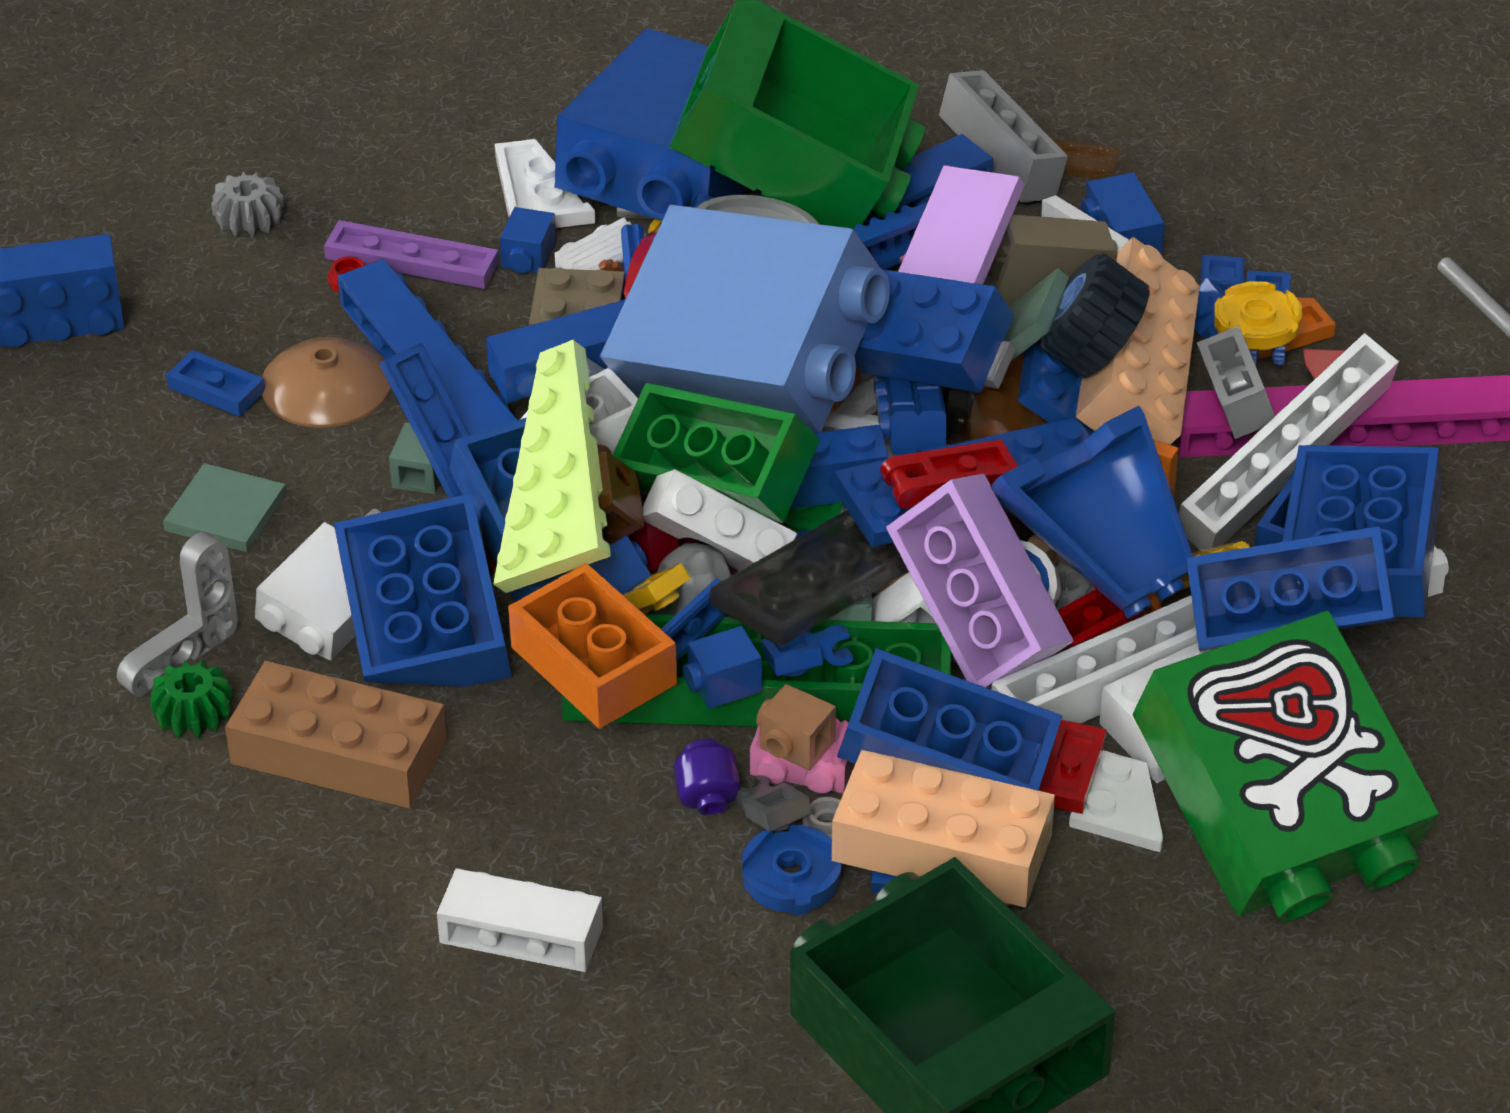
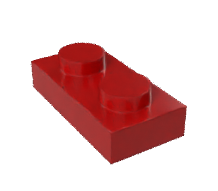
M1061 720L1038 790L1055 795L1054 808L1083 814L1106 743L1107 729Z

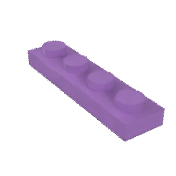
M341 220L337 222L324 244L325 259L336 261L339 258L351 256L361 259L365 265L384 259L394 272L482 289L486 288L499 264L497 249Z

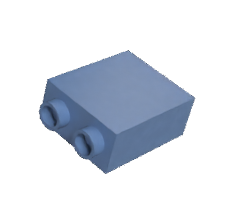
M669 205L600 354V358L637 398H639L645 383L793 413L813 433H819L823 429L834 401L840 402L844 400L853 387L856 375L854 355L868 323H876L886 311L890 295L889 279L854 229Z

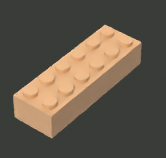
M1132 237L1118 251L1116 262L1149 285L1150 293L1147 306L1135 331L1117 355L1097 372L1087 377H1082L1075 417L1096 431L1105 422L1139 405L1145 414L1152 438L1171 445L1181 435L1200 286L1188 272L1178 270L1164 260L1157 249L1150 245H1144Z

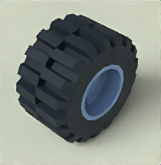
M1105 253L1092 257L1069 277L1050 331L1037 341L1038 346L1082 377L1092 375L1117 355L1135 331L1147 306L1150 293L1149 285Z

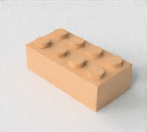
M861 749L832 820V861L892 876L914 872L920 877L956 857L1002 902L1026 908L1052 836L1055 795Z

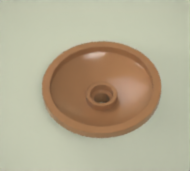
M320 337L299 342L277 355L268 364L262 375L265 384L262 397L267 407L283 420L313 428L343 426L369 416L386 401L392 388L379 365L380 362L385 360L382 354L359 341L342 337Z

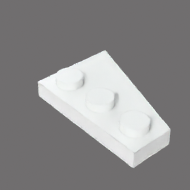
M536 139L495 144V157L508 217H510L514 207L555 213L556 228L595 223V210L588 202L583 203L577 194L554 188L555 162Z

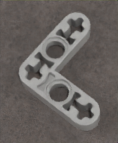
M199 532L193 535L185 543L180 553V567L188 614L124 657L118 667L117 680L119 684L137 697L143 696L152 689L154 677L164 676L166 666L178 668L183 664L184 660L193 659L195 661L235 633L238 617L228 549L226 545L207 532ZM214 584L209 594L204 597L208 588ZM183 641L179 652L172 656L176 647Z

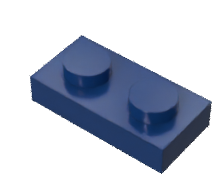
M191 350L166 374L168 388L238 417L263 394L265 389L264 378L194 350Z

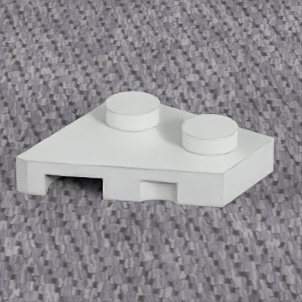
M1103 750L1090 793L1087 797L1083 814L1072 812L1069 819V827L1160 852L1163 845V834L1147 762Z

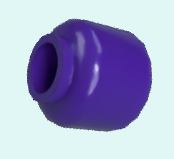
M714 739L693 741L684 747L683 752L677 756L673 764L678 796L684 806L692 809L698 808L700 814L710 815L724 812L728 807L727 804L736 800L737 793L741 789L736 757L731 749L721 745L719 741Z

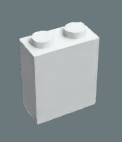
M324 522L256 588L255 619L260 621L268 630L278 632L297 643L305 652L312 655L318 654L330 661L355 637V631L335 529Z

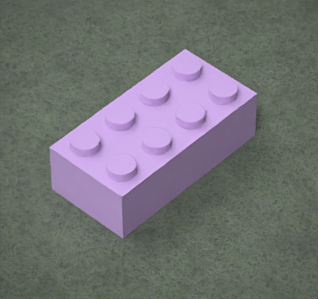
M985 474L948 481L886 526L967 681L992 689V682L1047 659L1073 642L1068 629Z

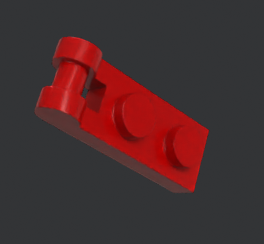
M998 439L890 457L882 463L880 473L886 484L894 487L892 495L899 507L907 509L914 507L952 479L985 474L991 486L1001 475L1018 466L1003 440Z

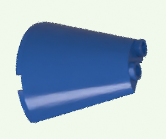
M1139 405L1105 422L1083 442L1042 463L1036 457L1004 473L991 485L1001 505L1123 611L1127 619L1134 617L1152 604L1148 598L1157 594L1159 599L1163 601L1185 587L1181 578L1188 574L1186 558L1193 557L1145 414Z

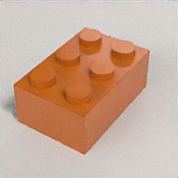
M587 563L508 606L511 647L599 729L677 684L676 643Z

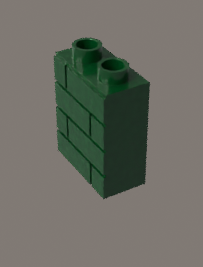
M956 857L920 877L914 872H906L896 876L881 889L873 904L840 923L833 919H823L814 923L798 937L790 951V1015L884 1113H1048L1110 1074L1115 1010Z

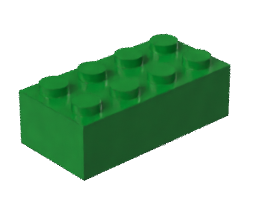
M645 383L613 455L636 473L639 490L650 492L658 475L675 469L773 521L784 523L820 439L793 413Z

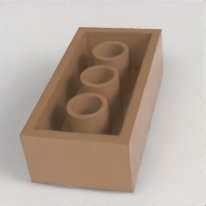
M264 661L225 726L230 764L411 809L447 742L444 704L269 661Z

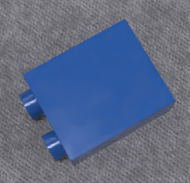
M646 28L557 116L554 188L661 221L669 205L691 207L698 192L712 198L741 195L748 187L715 171L716 167L712 165L707 167L669 147L708 46Z

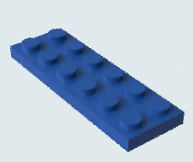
M1073 417L930 450L1002 439L1017 466H1020L1036 457L1042 463L1083 442L1090 435L1079 420ZM885 460L835 470L831 480V486L871 547L892 543L893 540L886 526L911 509L899 507L892 495L894 487L887 485L883 479L880 467ZM1001 505L1007 516L1013 515L1003 505Z

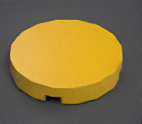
M1249 281L1233 285L1225 290V296L1222 298L1218 297L1215 302L1214 326L1217 331L1222 333L1239 326L1250 350H1269L1284 346L1296 338L1301 329V303L1287 289L1286 294L1276 290L1275 284Z

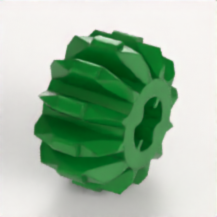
M205 659L196 665H189L184 660L182 667L166 666L164 676L154 677L150 706L151 712L154 713L155 719H157L162 731L173 728V732L179 739L186 733L187 729H191L198 739L202 727L217 732L219 721L229 720L230 706H232L231 700H233L232 688L228 684V679H225V675L220 667H208Z

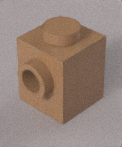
M785 684L773 699H767L759 709L756 723L759 726L760 748L777 758H783L810 771L836 741V706Z

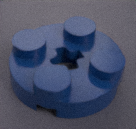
M789 825V832H778L773 834V831L764 830L749 841L742 854L743 887L745 891L756 902L771 910L789 912L794 915L807 914L813 908L828 902L838 891L841 884V863L832 861V839L820 830L809 826ZM795 864L800 865V871L795 873L785 872L781 868L782 866L791 868Z

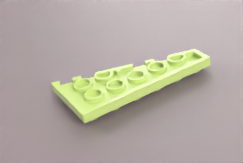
M575 340L541 352L536 364L537 369L529 400V409L521 439V448L516 473L513 478V488L505 518L506 523L493 582L495 586L505 593L574 570L585 563L591 564L611 557L610 546L603 540L602 529L607 526L606 513L599 508L598 496L603 488L597 439L590 434L589 424L594 421L593 408L586 403L585 395L590 388L586 349Z

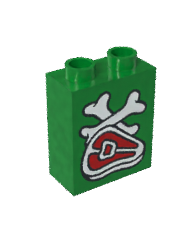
M1328 610L1153 671L1132 715L1229 904L1238 917L1271 905L1280 922L1295 921L1319 910L1334 897V892L1329 885L1330 883L1359 873L1368 890H1378L1406 878L1419 868L1422 861L1415 849L1439 813Z

